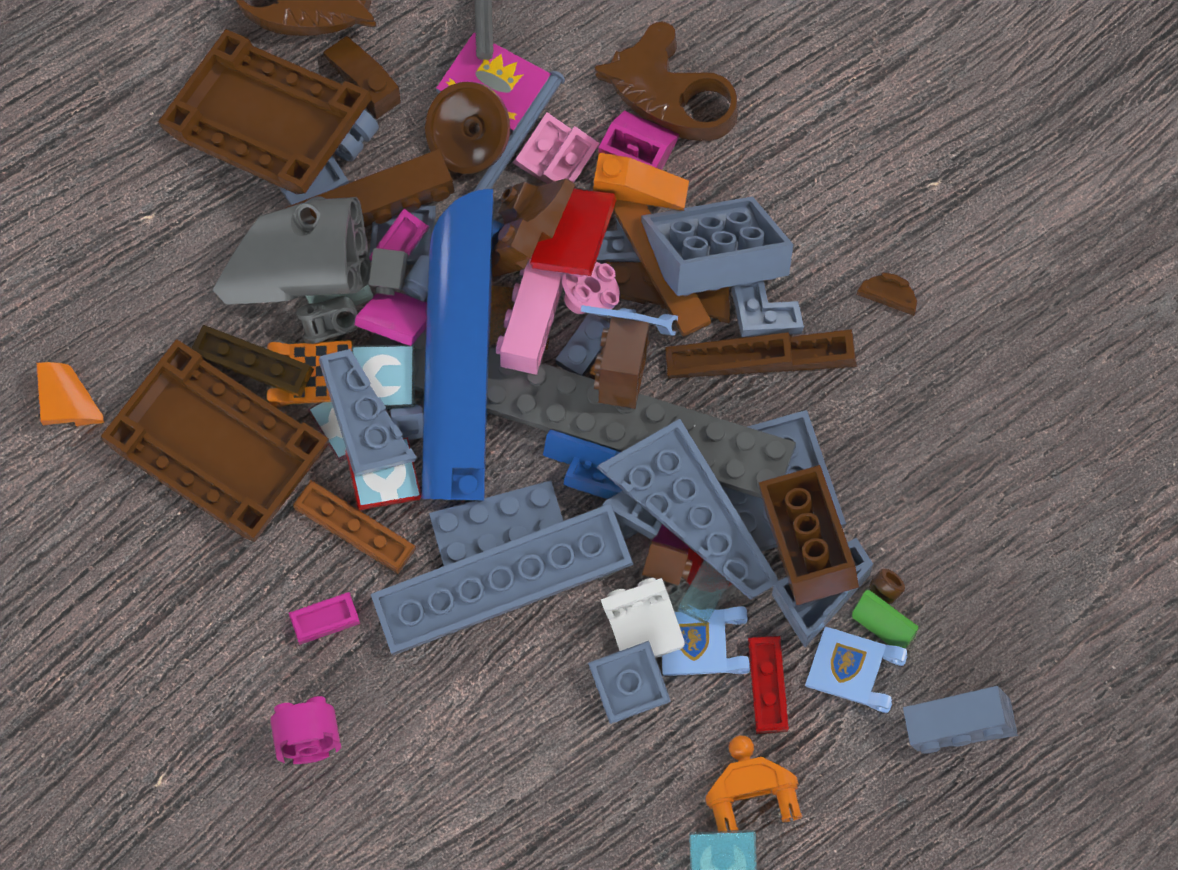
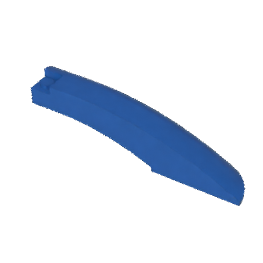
M494 189L477 190L455 200L439 217L430 240L421 499L484 500Z

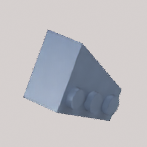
M854 538L847 543L856 567L860 587L870 576L873 563L858 539ZM785 577L774 583L772 596L806 648L858 588L796 606L788 578Z
M999 686L903 707L910 745L923 754L937 752L942 747H958L975 742L1018 736L1011 700Z

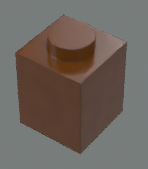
M651 540L642 575L655 579L662 578L665 582L679 585L681 577L688 578L692 560L687 559V550Z

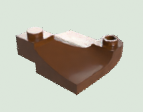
M566 178L542 186H534L522 182L513 187L509 186L501 196L502 204L498 213L503 218L504 226L499 232L498 241L492 253L493 277L525 269L537 243L553 237L575 187L574 183Z

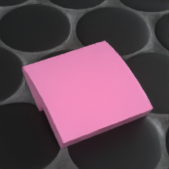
M546 112L513 161V164L547 184L565 178L574 183L600 143L574 126L571 129Z

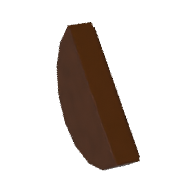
M881 273L879 276H874L869 280L866 279L857 290V295L915 316L917 298L914 291L909 286L910 284L907 280L896 274Z

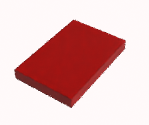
M573 189L553 237L537 243L530 261L532 268L591 276L616 203L615 194Z

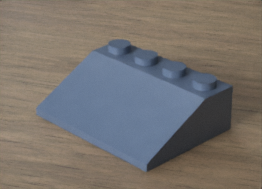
M753 196L684 208V211L671 210L642 215L641 222L663 278L677 296L691 295L692 293L707 290H718L734 285H746L750 282L773 280L790 274L793 243Z

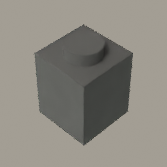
M373 248L368 285L376 287V293L394 295L395 290L403 291L408 254L402 251Z

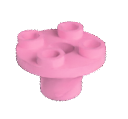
M596 261L591 276L563 273L564 302L568 309L576 314H585V312H581L582 305L613 309L619 302L620 297L619 286L614 278V269L608 264H600Z

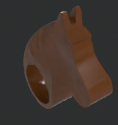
M236 0L242 13L250 21L261 28L284 35L311 36L328 34L347 29L355 24L372 28L377 26L373 15L369 12L371 0H278V4L274 3L266 7H254L247 4L244 0Z
M663 21L653 23L635 46L621 52L616 51L611 63L594 67L597 72L596 77L599 80L612 84L617 94L633 111L643 119L678 133L679 138L697 141L716 140L728 134L736 124L738 118L737 95L733 85L726 78L715 73L670 72L669 58L676 52L677 41L675 29L669 23ZM705 91L717 92L723 95L730 103V107L725 115L712 122H699L687 115L683 106H686L687 102L694 95Z

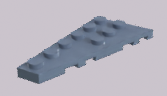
M681 419L598 465L597 468L750 600L774 586V583L779 581Z

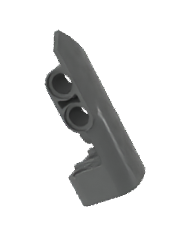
M317 196L304 203L259 216L230 258L213 291L226 305L283 302L298 298V296L352 294L358 292L369 284L371 269L360 201L356 197L325 199ZM310 208L316 212L317 219L311 215Z

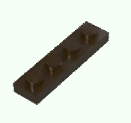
M202 325L191 348L202 355L205 361L298 397L302 396L314 371L308 364L206 325Z

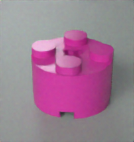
M312 697L306 703L295 705L292 703H281L274 707L275 714L270 718L278 761L285 763V757L292 758L293 764H308L330 757L329 751L335 748L336 753L341 749L335 709L332 705L326 703L325 697Z

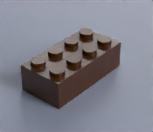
M817 465L758 482L763 506L796 606L859 588L856 567L821 466Z

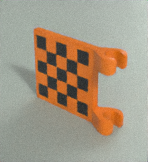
M352 341L319 342L314 344L270 342L267 345V349L308 364L314 371L301 397L278 388H271L267 390V400L269 403L277 408L289 404L331 402L319 358L323 355L348 349L352 351Z

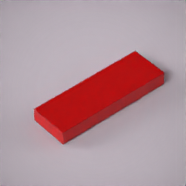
M780 636L748 638L756 734L788 732Z

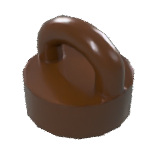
M881 569L871 580L869 589L886 603L892 604L905 591V585L896 573L889 569Z

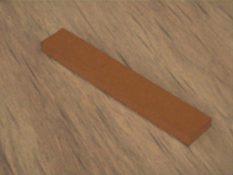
M616 200L613 213L670 315L678 316V321L674 320L681 335L684 337L710 325L711 319L696 293L677 296L664 280L641 222L642 215L651 214L647 205Z

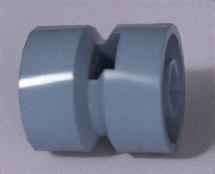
M364 110L334 153L346 161H354L364 148L362 142H369L379 130L376 120Z

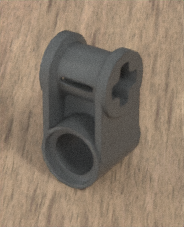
M345 296L307 304L296 311L297 318L302 321L305 331L303 334L305 343H319L331 337L350 333L357 328L355 326V319L358 312L353 301ZM342 311L350 312L346 318H337V315Z

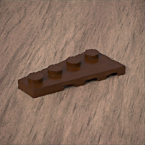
M606 262L615 271L614 278L619 286L620 299L641 304L647 302L667 309L641 262ZM729 287L696 292L709 317L719 319V322L730 323Z

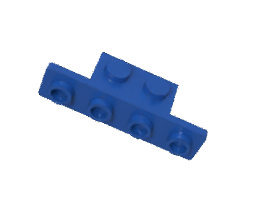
M554 430L548 431L543 455L570 465L563 485L605 499L612 498L622 491L618 485L597 468L598 465L621 452Z

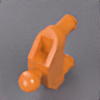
M743 735L734 737L729 743V752L738 762L728 765L705 797L706 805L713 809L717 833L727 832L725 822H727L729 833L739 831L732 804L735 801L772 793L777 796L782 822H790L791 814L793 821L801 819L803 816L800 812L795 791L799 785L797 777L787 769L764 757L751 759L750 757L754 752L752 740Z

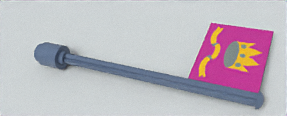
M476 33L472 34L436 87V92L440 93L455 83H480L495 91L507 108L510 119V132L512 134L509 137L504 153L494 165L489 167L474 191L491 189L560 84L565 82V78L560 72L551 71L549 73L493 43L494 52L492 59H478L476 56ZM421 255L404 279V292L410 297L424 301L428 295L429 255Z

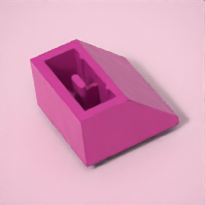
M624 110L609 126L598 147V156L599 153L629 157L662 170L679 138V134Z

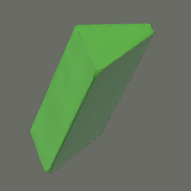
M870 590L864 592L852 613L853 619L888 645L906 649L914 640L918 631V626Z

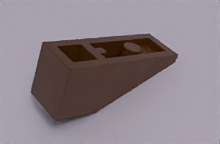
M348 36L323 52L325 58L344 81L370 92L372 100L367 105V109L376 119L401 103L399 86L376 60Z

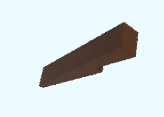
M852 329L791 337L789 332L665 347L669 379L857 367Z

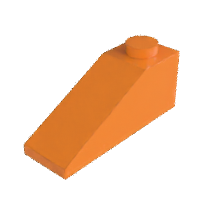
M599 153L593 191L613 193L616 196V200L684 211L689 180L629 157Z

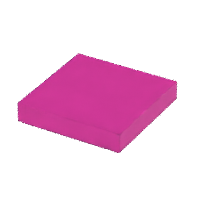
M396 291L394 295L376 293L356 316L355 326L412 346L426 329L427 302Z

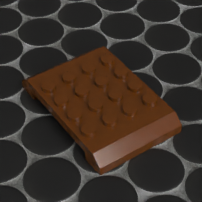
M225 29L159 119L158 123L163 130L180 142L294 194H305L372 100V96L368 90L347 81H344L343 84L337 83L254 47L248 38Z
M178 339L174 341L101 435L102 441L117 454L243 538L253 542L258 539L330 443L329 438L306 423L300 424L204 361L202 355Z

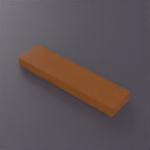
M310 480L293 504L295 510L397 574L400 573L416 550L414 544Z

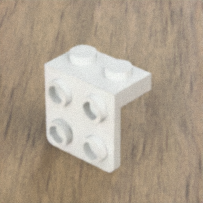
M655 578L645 579L637 584L638 587L629 590L617 589L610 592L606 598L601 599L619 651L649 641L654 656L657 658L684 647L685 641L662 578L658 580Z

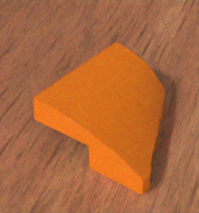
M55 362L37 363L42 425L74 422L76 426L105 423L103 414L70 365Z

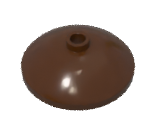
M459 82L448 86L433 100L426 116L425 135L431 152L440 149L447 168L453 172L474 174L488 169L499 160L509 141L510 119L504 102L495 91L480 83ZM478 123L480 129L479 132L476 134L474 131V126Z

